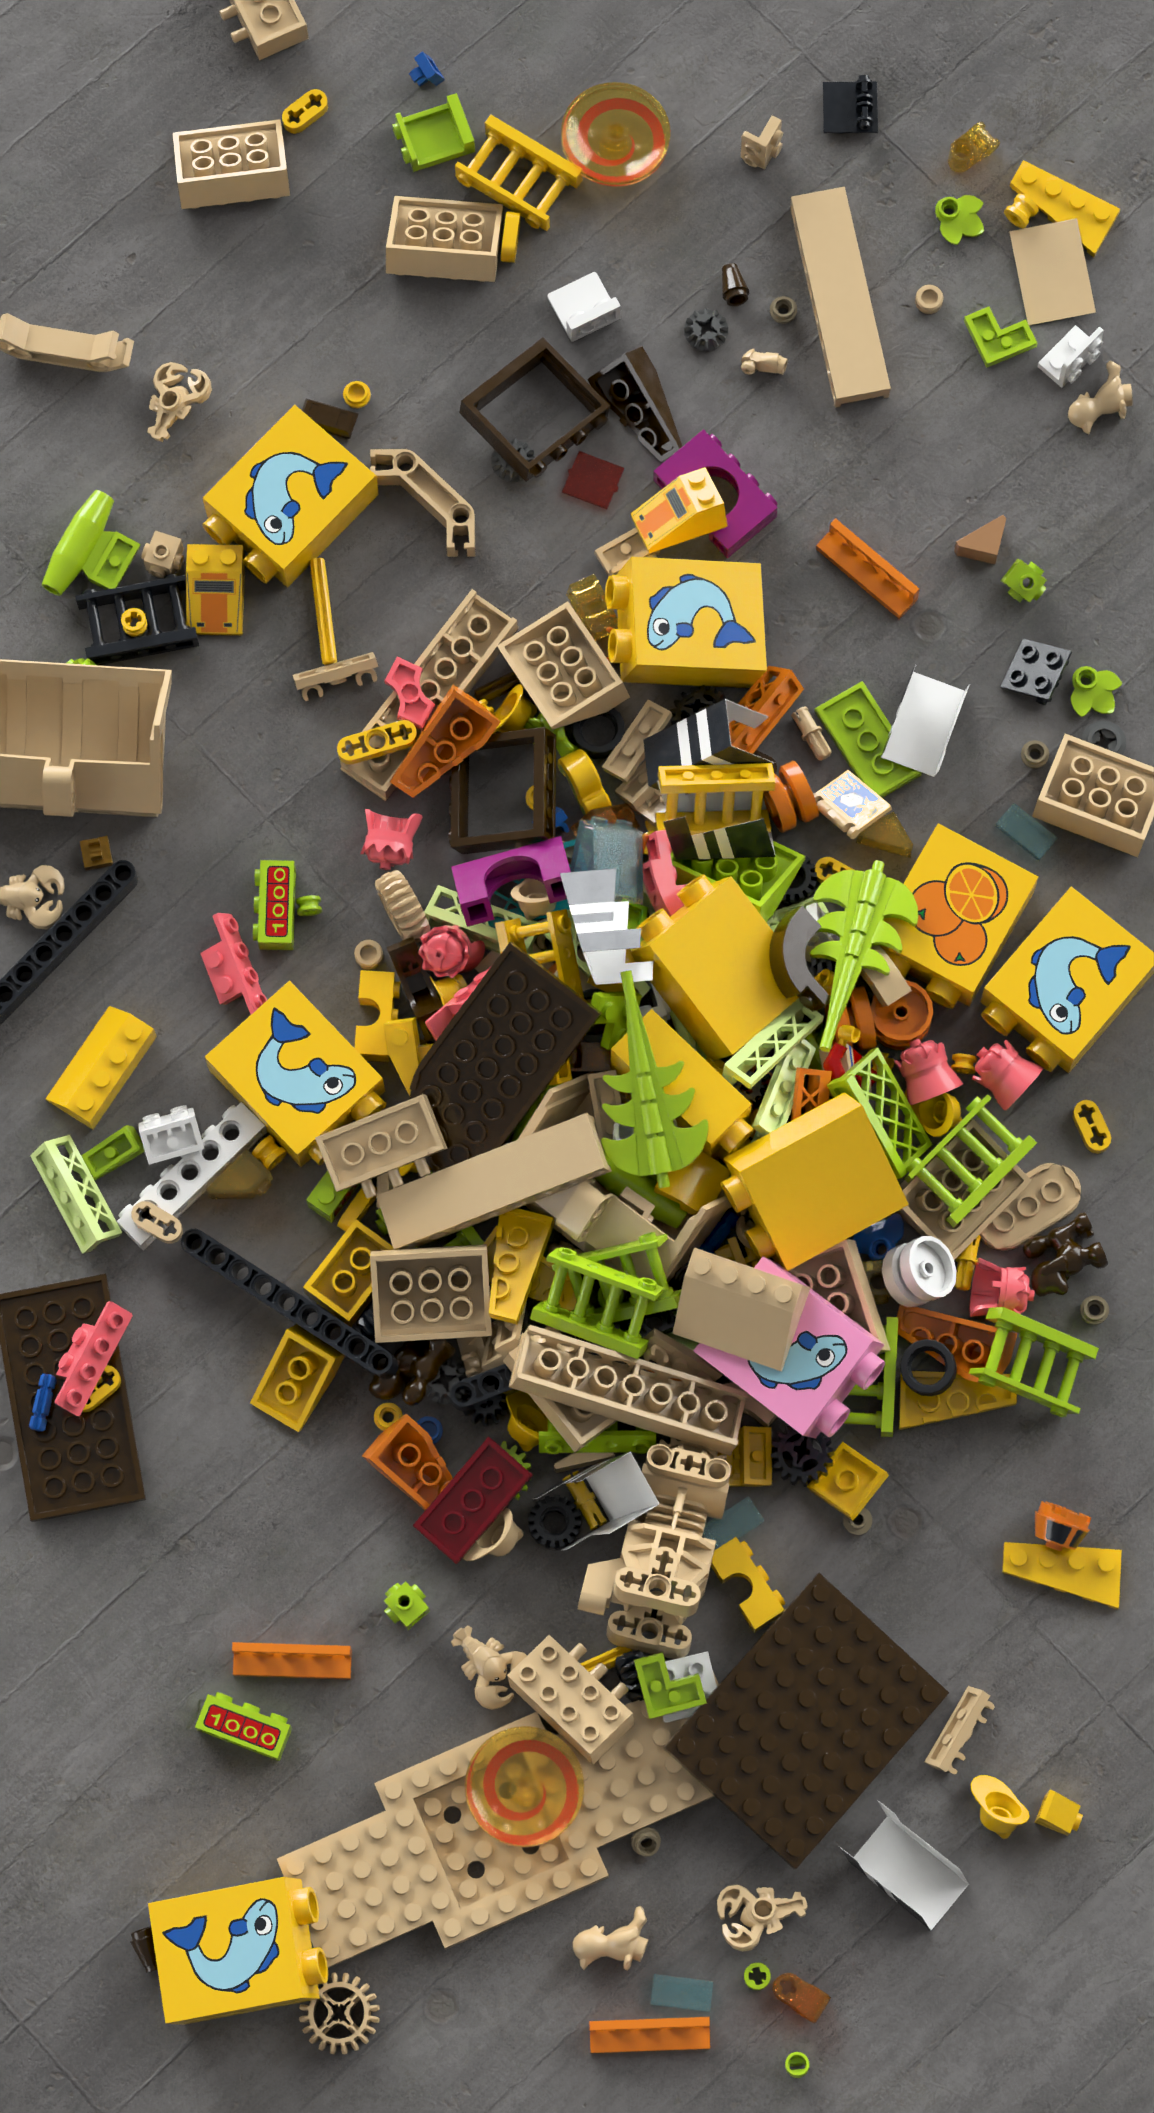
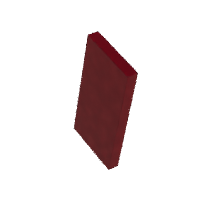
M488 1437L413 1524V1527L455 1564H458L533 1477V1474L491 1437Z

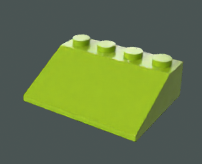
M773 841L775 857L675 860L673 851L670 854L672 865L676 868L677 872L676 885L688 884L702 874L711 883L732 876L766 922L774 914L802 866L805 855Z

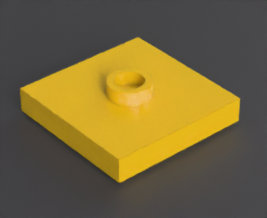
M842 1441L835 1450V1455L830 1457L833 1460V1466H825L828 1475L823 1476L819 1474V1483L816 1484L812 1480L807 1488L854 1521L889 1475L885 1470Z

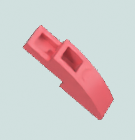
M660 830L649 835L646 845L649 861L642 864L640 870L648 897L655 912L663 908L671 917L684 906L677 893L687 884L676 885L677 872L676 868L672 865L670 855L672 848L667 838L666 830Z

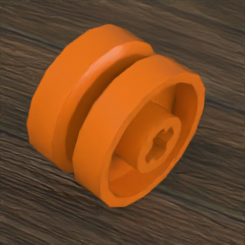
M795 761L781 765L779 777L774 773L775 791H764L763 799L774 824L781 833H784L796 827V816L806 823L819 817V810L810 785L799 765Z
M907 980L905 981L912 990L911 992L889 1006L884 1007L881 1006L874 995L870 1006L874 1020L876 1040L885 1047L894 1050L910 1048L909 1042L918 1038L922 1041L928 1034L933 1017L932 1001L927 991L917 983Z
M864 986L855 987L848 1000V1007H845L838 1023L832 1045L840 1040L838 1038V1029L842 1025H850L860 1030V1037L856 1044L861 1050L876 1048V1032L867 992ZM829 1004L825 1007V1020H826V1022H827ZM847 1042V1044L853 1048V1043Z

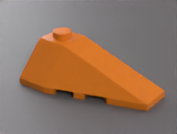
M453 684L390 779V783L412 798L452 767L457 766L475 750L484 746L501 721L476 699Z
M900 1304L897 1313L898 1335L912 1344L923 1339L936 1340L944 1344L955 1358L957 1365L956 1373L966 1380L979 1383V1378L970 1375L969 1371L970 1368L986 1367L997 1328L919 1307H906ZM1008 1332L996 1372L1001 1375L1011 1361L1017 1334L1014 1332ZM925 1351L945 1365L944 1359L940 1354L934 1351Z
M404 1414L384 1430L362 1455L376 1470L424 1510L431 1505L453 1479L446 1467L445 1461L435 1448L429 1433L408 1414Z

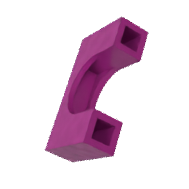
M703 429L654 470L653 481L663 489L681 475L706 468L710 476L720 477L734 487L738 495V502L734 509L726 515L728 527L709 533V540L728 559L777 517L778 504L771 494H764L758 487V481L752 474H745L740 468L739 461L733 454H727L721 448L722 444L719 439L713 434L709 435Z
M561 836L451 867L467 927L494 920L490 902L491 897L499 887L513 880L529 878L542 882L545 885L550 904L567 899L560 873L571 872Z

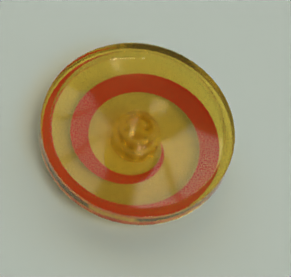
M603 83L586 89L568 106L562 120L561 143L566 158L581 171L583 177L606 186H626L646 179L660 167L669 149L670 123L659 101L644 89L628 83Z
M513 1727L494 1734L477 1749L466 1772L465 1796L474 1820L490 1837L510 1846L534 1847L556 1839L574 1822L583 1802L584 1777L575 1753L560 1737L537 1727Z

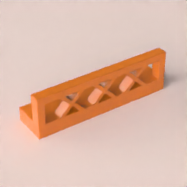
M836 518L830 523L829 532L816 545V550L900 620L918 600L920 589Z
M768 665L767 671L752 685L738 704L769 718L756 728L740 722L736 723L737 721L735 720L729 723L731 746L751 754L756 751L804 690L792 670ZM773 676L777 677L774 681L768 683ZM761 697L758 701L752 703L754 699Z
M796 1068L791 1121L801 1116V1108L805 1104V1113L829 1101L830 1090L827 1085L831 1082L832 1071ZM805 1074L809 1075L807 1090L804 1088Z
M232 1642V1652L234 1653L233 1676L351 1680V1646Z
M710 2017L589 2021L591 2053L710 2049Z

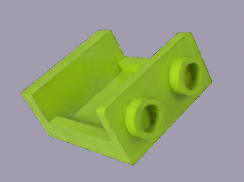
M457 93L446 96V104L403 118L400 112L395 114L396 123L392 124L396 140H402L404 147L401 148L404 162L405 164H411L413 172L475 152L474 138Z

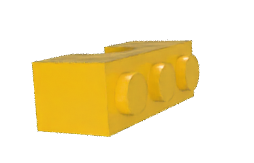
M360 971L359 1003L360 1005L373 1006L380 1012V1016L374 1024L369 1026L356 1025L355 1049L366 1061L390 1062L383 1024L387 1021L398 1020L399 1010L394 1009V999L400 998L401 982L396 981L395 972Z
M735 1537L714 1550L711 1568L722 1584L734 1577L744 1578L750 1583L752 1594L747 1600L739 1604L738 1609L755 1633L777 1619L783 1613L784 1608L782 1606L786 1603L779 1591L776 1589L772 1592L766 1583L770 1579L761 1565L756 1567L750 1557L754 1554L745 1540L739 1542L738 1538Z

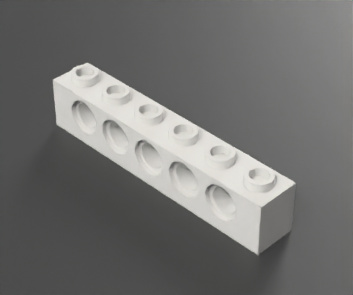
M242 1102L237 1107L235 1105L229 1107L222 1115L223 1120L216 1127L211 1125L204 1131L201 1136L204 1149L181 1155L182 1159L175 1166L171 1164L160 1174L161 1179L154 1186L150 1184L140 1193V1199L133 1206L129 1204L119 1213L120 1219L117 1220L119 1227L143 1251L156 1238L134 1224L131 1211L137 1203L141 1201L150 1202L178 1218L267 1133L266 1126ZM236 1129L239 1131V1136L235 1140L229 1141L224 1138L228 1130ZM209 1149H216L219 1152L214 1160H206L204 1153ZM188 1169H196L198 1175L193 1180H186L183 1178L184 1172ZM173 1188L177 1190V1195L174 1199L165 1200L162 1198V1194L166 1189ZM142 1211L138 1212L140 1216V1222H143L144 1220L141 1218V1215L143 1213ZM161 1222L158 1225L162 1227L164 1231L169 1227Z

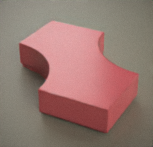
M397 657L385 679V684L396 692L400 700L397 719L400 721L408 720L417 729L422 731L435 709V704L426 698L421 690L420 677L423 669Z

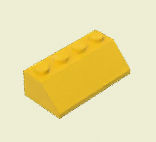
M109 1006L46 1097V1101L94 1130L157 1036L154 1028L130 1013Z

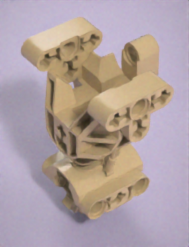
M672 1437L670 1438V1444L661 1439L659 1444L653 1445L648 1450L646 1463H643L642 1473L656 1496L659 1505L647 1512L645 1523L629 1522L620 1558L588 1564L578 1603V1610L603 1616L605 1609L609 1608L610 1601L624 1606V1611L614 1612L608 1620L607 1638L612 1644L650 1654L663 1653L664 1657L670 1659H678L688 1655L692 1634L682 1624L687 1617L696 1613L699 1601L705 1592L716 1541L703 1538L702 1536L707 1517L720 1520L723 1517L732 1468L726 1461V1454L717 1456V1451L688 1442L677 1441ZM653 1588H659V1589H661L663 1592H661V1591H652V1592H650V1590L653 1589ZM652 1609L658 1610L656 1619L651 1618ZM619 1625L624 1626L622 1631L617 1630ZM633 1628H636V1633H635V1635H632V1634H633ZM646 1631H651L656 1635V1637L653 1639H647L642 1635V1633ZM662 1635L666 1636L665 1642H661ZM676 1639L681 1640L680 1645L674 1644Z

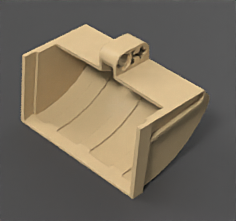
M0 659V807L43 810L44 815L73 817L74 812L158 817V814L162 813L165 722L172 685V670Z
M587 1074L549 1089L518 1140L585 1113L594 1117ZM620 1093L621 1104H625L630 1101L627 1097ZM594 1179L586 1180L578 1185L525 1205L534 1213L554 1217L555 1224L553 1228L584 1252L637 1241L639 1236L655 1232L656 1236L667 1234L668 1240L657 1247L667 1282L676 1275L675 1273L680 1267L682 1268L689 1261L693 1249H699L727 1209L732 1207L722 1189L718 1198L702 1206L696 1215L687 1213L676 1229L656 1219L649 1222L613 1193L604 1195L594 1187L596 1182ZM678 1230L679 1235L674 1241L671 1237ZM646 1251L630 1253L637 1277L654 1280ZM619 1256L604 1259L606 1266L624 1272Z

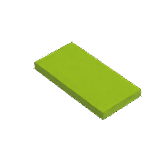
M863 681L815 708L814 712L855 776L881 798L921 776L922 772L881 757L892 726Z

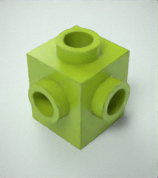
M1016 559L1000 581L1010 588L1007 593L1021 603L1023 599L1027 602H1031L1032 599L1037 601L1046 590L1044 584L1047 580L1041 576L1044 571L1036 564L1030 562L1027 565L1021 559ZM1028 578L1029 583L1024 587L1023 580Z
M406 1581L402 1585L396 1583L385 1593L387 1598L384 1600L387 1608L384 1612L395 1624L400 1621L407 1630H410L430 1612L429 1607L423 1601L426 1595L416 1584L410 1586ZM403 1601L410 1602L406 1607L400 1606Z

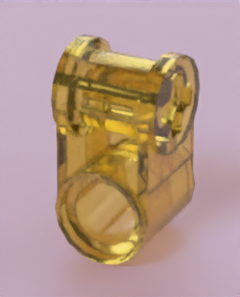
M978 122L951 144L948 165L952 170L956 172L967 171L998 148L1000 141L998 138L994 139L985 129L986 125L984 122ZM956 153H964L967 157H958Z

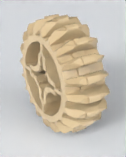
M394 870L385 873L375 881V886L390 920L402 940L413 936L416 943L421 942L420 937L431 929L417 897L400 871Z
M332 1973V1983H323V1987L318 1988L320 1999L311 2000L309 2006L305 2004L300 2005V2010L308 2011V2015L299 2017V2021L310 2023L309 2026L302 2030L304 2034L312 2031L315 2033L309 2039L310 2043L314 2044L319 2038L322 2040L319 2050L323 2051L327 2044H331V2054L335 2055L337 2046H341L342 2054L345 2055L348 2054V2044L352 2045L354 2051L359 2050V2046L356 2043L359 2038L364 2044L369 2042L368 2038L363 2035L366 2031L373 2035L376 2033V2030L370 2027L369 2023H379L380 2018L371 2016V2012L379 2011L380 2006H370L369 2002L375 2000L377 1996L375 1993L365 1996L364 1993L369 1990L370 1986L366 1983L359 1989L357 1986L361 1979L358 1976L350 1984L348 1983V1973L343 1974L342 1982H338L337 1974ZM334 1989H347L354 1992L343 2002H336L327 1994V1992ZM361 1999L364 2006V2019L359 2028L351 2018V2011ZM319 2000H321L328 2009V2017L318 2028L315 2010ZM329 2002L335 2007L339 2006L340 2009L341 2006L347 2008L344 2014L351 2023L350 2025L344 2020L338 2019V2022L333 2020L335 2013ZM337 2025L345 2026L352 2033L351 2036L342 2039L331 2038L325 2034Z

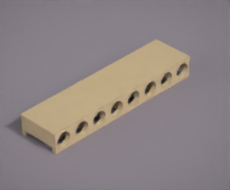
M845 187L792 196L790 210L835 408L840 407L844 403L880 396L888 398L891 387Z
M473 589L414 663V665L423 669L420 677V687L426 698L435 704L433 713L453 684L468 694L500 653L497 645L512 637L519 628L515 618H510L478 596L477 592ZM395 691L391 693L363 731L400 721L397 719L400 700ZM416 728L418 738L422 731ZM401 729L400 735L395 737L402 736L403 740L409 739L408 734L412 732H406L405 729ZM388 732L390 745L394 744L393 738L395 737H392V733ZM373 736L369 741V745L374 749H380L385 745V739L381 736ZM361 740V747L358 748H362L363 753H366L364 740ZM350 746L347 753L349 756H353L354 750L358 748ZM411 747L352 765L345 764L340 760V769L386 801L396 788L395 785L390 783V779Z
M588 1113L582 1114L377 1195L393 1249H413L578 1185L586 1180H591L611 1172L594 1125L596 1123L594 1117L588 1115Z
M529 1325L526 1331L521 1334L509 1387L726 1455H731L738 1444L737 1437L745 1400L748 1398V1393L639 1358L635 1359L625 1354L533 1325ZM532 1335H539V1336H542V1337H544V1338H537V1337H534V1336H532ZM561 1343H562V1344H568V1345H570V1346H572V1347L563 1346V1345H561ZM587 1352L597 1353V1354H599L600 1356L592 1355V1354H589V1353H587ZM615 1361H622V1362H625V1363H627V1364H621V1363H618V1362H615ZM643 1369L651 1370L655 1373L646 1372ZM670 1378H677V1379H680V1380H682V1381H675V1380H672V1379H670ZM699 1387H706L710 1390L701 1389ZM725 1395H731V1396H735V1397H737V1398H730V1397H727V1396H725Z

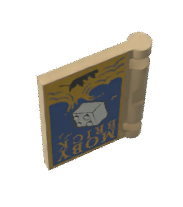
M849 770L818 792L813 793L819 812L841 831L847 832L851 839H855L860 832L892 810L890 804Z

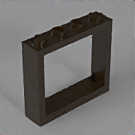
M542 337L462 399L459 413L527 482L533 476L535 478L541 476L547 469V465L552 461L558 462L561 460L571 446L574 444L576 446L580 445L594 428L596 430L602 428L608 421L610 405ZM542 362L592 414L536 458L528 462L479 411Z
M545 727L494 733L486 744L478 749L486 750L534 743L533 829L468 837L469 756L463 759L457 766L452 767V776L449 778L451 803L449 804L451 830L448 833L451 848L461 854H472L520 848L555 838L556 734Z

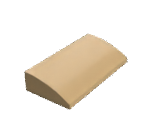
M547 1326L544 1328L546 1330L561 1334V1332L558 1329H555L553 1327ZM534 1335V1337H537V1338H544V1337L539 1336V1335ZM561 1343V1345H563V1346L572 1347V1346H570V1345H568V1344H562V1343ZM518 1347L509 1352L503 1360L511 1372L513 1371ZM529 1394L575 1453L617 1421Z

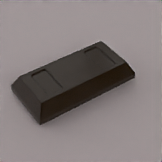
M307 398L302 409L306 415L327 433L348 439L351 438L359 413Z

